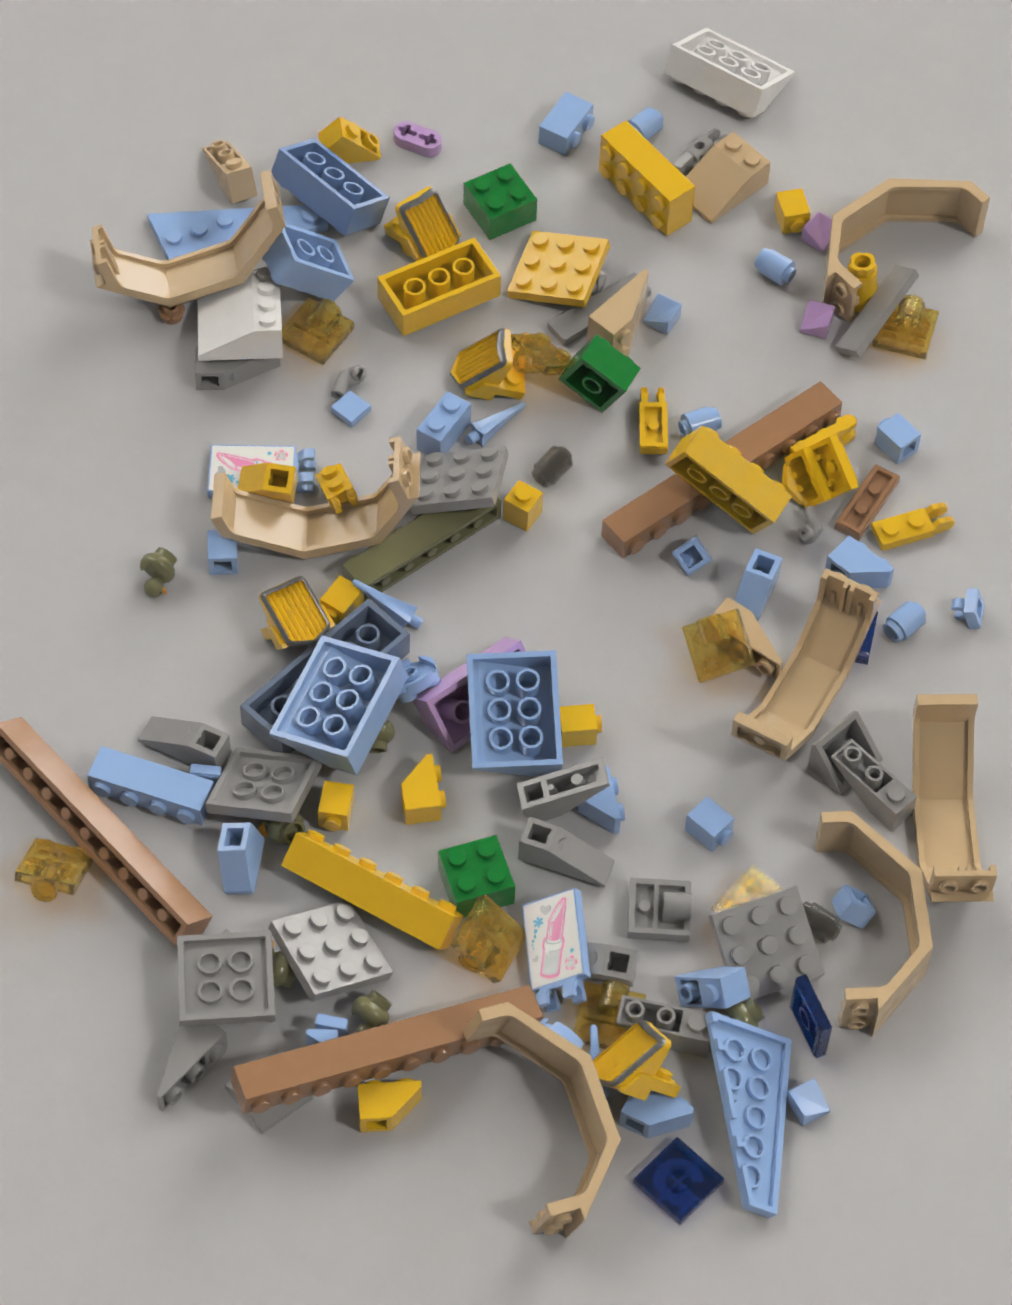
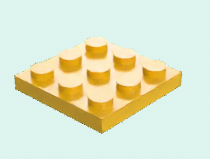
M532 230L507 289L508 297L586 308L611 247L609 239Z

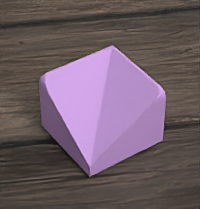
M818 211L803 227L801 240L824 253L828 247L832 219Z
M809 300L800 333L826 339L833 321L835 306Z

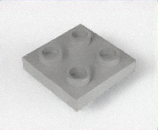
M630 878L627 938L689 941L692 907L691 881Z

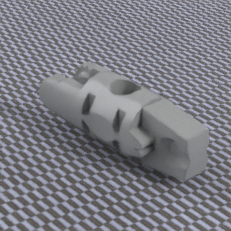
M716 128L712 129L685 150L673 165L686 177L716 143L725 138L727 134L720 138V131Z

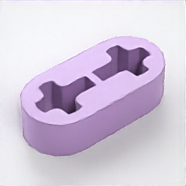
M407 121L400 122L395 126L394 142L397 146L424 157H434L441 152L442 140L439 133Z

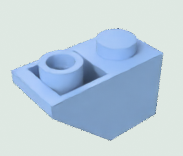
M850 535L827 556L825 569L840 572L848 579L861 585H868L871 588H887L891 584L894 568L886 559L878 557L864 543L856 541Z
M755 548L744 571L734 601L752 611L756 620L759 621L780 577L782 557Z
M607 766L606 770L610 786L576 807L579 814L609 832L616 834L620 831V821L625 820L623 804L617 803L615 796L619 794L616 777H611L609 766Z
M251 822L222 824L217 852L223 889L226 894H254L265 838Z
M720 966L675 976L681 1007L727 1009L751 997L745 967Z
M651 1090L646 1101L632 1096L628 1097L620 1112L619 1125L648 1139L689 1127L693 1122L695 1108L683 1098H673Z

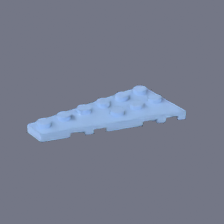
M307 205L282 206L285 223L317 234L328 231V222L320 218ZM254 208L147 214V219L166 259L169 260L228 241Z
M710 1011L705 1014L742 1207L744 1210L772 1218L778 1212L792 1039Z

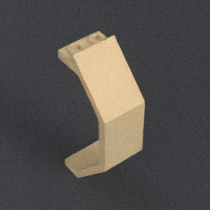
M271 170L260 173L264 197L231 239L179 257L162 261L118 250L113 246L102 224L92 227L93 239L90 240V246L92 249V264L96 288L172 307L243 284L286 226L280 191Z
M888 178L832 216L822 303L835 306L834 313L841 316L848 323L856 318L857 314L854 312V307L859 304L858 300L860 297L857 295V290L862 287V283L839 262L838 254L882 224L890 221L954 222L960 224L972 236L976 237L983 232L990 197L972 181Z
M400 436L389 438V444L394 451V455L388 456V466L392 475L387 478V481L377 492L356 497L359 502L358 505L353 507L349 500L342 503L343 512L336 514L334 508H331L329 503L305 507L242 491L233 486L225 472L214 474L211 520L221 537L302 559L379 545L419 498L421 452L412 454L410 447L405 446Z
M826 568L820 579L816 602L793 653L761 705L749 715L738 711L733 719L731 735L783 761H786L807 743L814 735L850 674L881 603V600L878 599L879 593L868 585H861L848 579L840 572H833Z
M917 694L913 708L912 793L917 796L913 811L918 867L922 870L923 883L932 902H994L993 888L997 879L996 865H990L988 870H983L981 867L973 800L974 720L978 707L977 694Z
M853 811L821 812L815 839L816 852L841 851L847 853L898 898L903 905L910 958L892 980L884 986L845 988V998L841 1001V1013L838 1014L839 1028L848 1027L858 1030L870 1026L873 1037L922 980L927 971L933 942L922 870Z
M509 1002L479 1009L463 1029L466 1042L485 1037H496L559 1079L566 1090L588 1153V1163L574 1196L547 1203L545 1205L546 1209L539 1211L536 1214L537 1219L530 1220L529 1224L533 1234L544 1231V1234L547 1236L564 1229L567 1238L585 1221L621 1140L592 1057Z

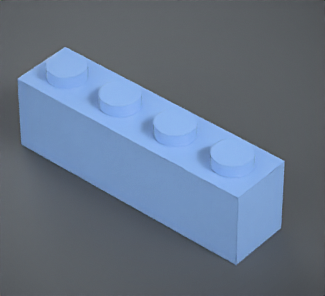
M101 746L87 775L89 788L100 797L109 796L121 800L128 806H141L149 809L154 814H166L177 818L185 824L194 823L202 826L207 816L205 803L214 788V781L104 746Z

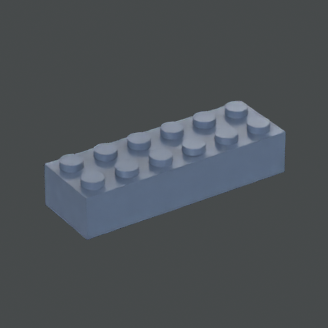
M369 599L324 635L396 656L401 660L410 653V633ZM317 643L308 648L240 705L242 725L274 752L292 753L296 750L272 738L269 733Z

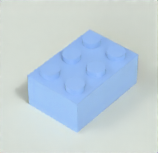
M285 223V228L262 257L269 268L271 279L278 285H284L299 292H306L318 298L334 302L355 281L337 240Z

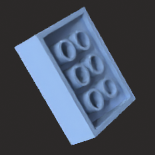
M322 635L269 735L331 768L357 775L409 677L401 659Z
M556 650L466 654L472 770L523 776H543L562 770L563 755Z

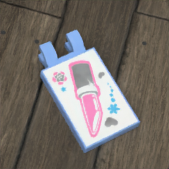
M211 445L207 486L208 498L213 496L214 474L225 472L233 486L238 488L242 466L267 462L296 467L298 473L296 492L314 494V474L309 471L316 470L315 448L303 449L297 453L296 446ZM299 469L308 470L307 472L299 473Z
M572 888L522 905L530 985L532 991L536 993L539 1007L546 1006V1012L548 1013L560 1010L556 991L560 987H562L564 999L572 998L574 1004L586 1002L583 980L590 978L591 974L581 891Z

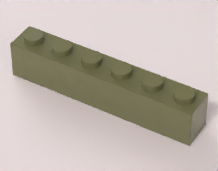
M497 497L495 507L419 514L404 527L396 528L381 544L369 546L367 550L359 555H354L347 559L342 565L343 577L351 582L354 579L359 580L383 592L501 518V500ZM364 594V602L367 599L371 600L368 596Z

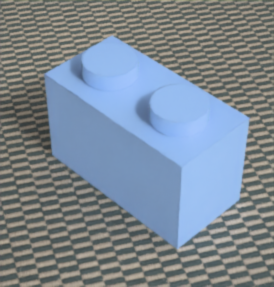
M565 92L539 125L538 143L566 156L572 148L578 146L582 134L585 131H589L593 126L595 120L593 104Z
M447 391L417 428V450L425 454L448 452L471 424V403Z

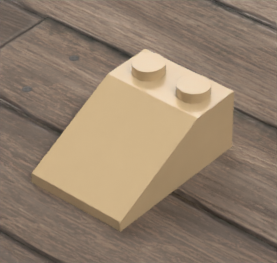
M735 132L730 133L716 143L686 176L695 186L693 210L712 224L768 184L771 162Z
M646 269L642 270L589 315L587 342L597 334L609 341L623 355L629 356L646 306L649 273Z

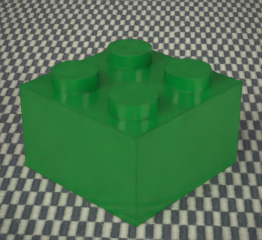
M511 163L464 182L463 204L489 240L536 221L537 198Z
M596 334L571 358L558 380L603 413L628 390L641 368L630 357L623 355L614 348L609 341Z
M497 835L438 850V871L449 901L457 906L455 911L463 914V918L515 904V884Z

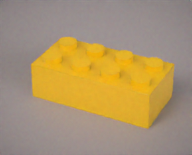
M627 120L601 135L600 174L615 185L618 192L626 196L633 203L636 210L642 212L656 229H660L668 236L692 221L695 186Z
M474 237L377 277L378 299L401 334L406 336L499 297L501 275Z
M702 425L681 439L665 462V465L752 534L775 523L792 498V495L786 491L783 484L766 476L760 466L750 463L742 457L741 452L736 447L723 442L716 431Z

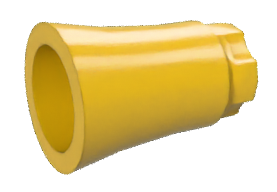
M868 252L853 254L847 266V270L862 283V287L857 290V295L860 297L858 300L859 304L854 307V312L858 313L863 310L878 289L875 257Z

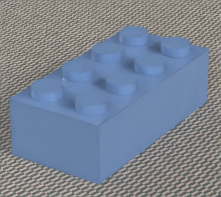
M315 138L280 148L271 170L274 179L281 187L290 191L300 202L310 207L320 218L325 219L335 227L336 231L345 236L380 224L390 199L388 195Z

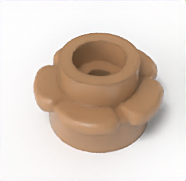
M182 303L172 307L159 305V317L166 324H177L183 318L185 306Z

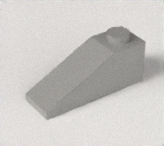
M603 757L517 783L522 811L528 819L530 816L543 821L562 816L610 786Z

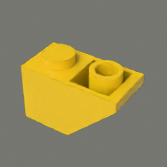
M341 116L318 133L319 142L346 163L378 161L381 158L378 137Z
M268 462L242 466L237 489L294 503L298 482L297 469L293 466Z
M426 754L401 783V801L405 825L440 821L441 809L446 808L445 791H439L438 783L442 782L440 764L434 765L433 754Z
M402 1078L396 1082L385 1083L379 1080H370L364 1084H358L360 1133L392 1131L422 1100L421 1080L414 1081L411 1078Z

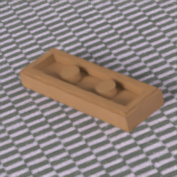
M875 464L836 521L834 529L860 541L899 483L900 476Z

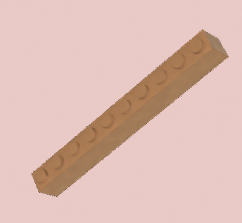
M820 381L725 441V443L736 447L741 452V456L750 463H755L762 469H767L783 455H789L790 447L797 441L804 440L816 434L820 429L835 424L837 418L841 417L843 402ZM675 473L603 519L601 536L623 559L631 553L639 552L651 540L661 538L674 525H681L696 511L706 509L712 501Z
M22 717L0 722V762L170 942L177 947V936L203 934L213 917Z
M530 985L233 1066L231 1084L243 1115L251 1112L258 1114L267 1111L272 1106L279 1104L291 1105L298 1102L301 1098L311 1095L323 1096L332 1089L343 1086L351 1088L364 1080L372 1078L375 1080L383 1079L396 1071H412L421 1064L432 1061L440 1063L453 1055L460 1053L468 1055L485 1046L497 1047L503 1045L504 1042L496 1037H485L466 1042L463 1029L479 1009L509 1002L539 1022L544 1016Z

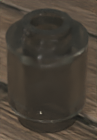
M552 446L534 465V470L531 473L535 481L546 488L556 484L573 465L571 453L562 446Z
M807 901L804 902V910L813 937L824 944L828 940L834 941L842 929V925L839 924L840 917L815 902L812 904Z

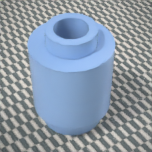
M650 107L645 108L628 121L647 140L663 128L662 115L658 110Z
M764 248L754 263V267L758 269L760 274L780 286L790 283L796 274L795 262L774 249L768 250Z
M708 406L682 414L678 422L679 432L682 437H685L702 425L717 431V429L722 427L721 416L715 407L709 408Z
M906 601L886 618L883 630L893 642L905 641L926 623V612L919 603Z

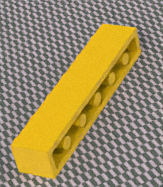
M309 829L308 832H298L295 834L281 864L282 867L438 950L449 947L463 918V914L455 911L456 905L440 899L439 902L429 897L430 892L417 885H413L412 888L404 884L403 877L391 871L384 873L376 869L377 864L367 858L361 857L359 860L350 855L351 850L337 843L333 846L325 842V836L319 832Z

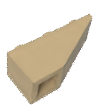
M218 140L212 142L210 146L203 148L204 154L225 196L232 204L258 196L252 167L228 140Z
M727 597L707 620L705 636L715 645L723 646L731 651L739 660L747 661L755 666L763 675L771 676L776 680L782 669V660L752 611Z

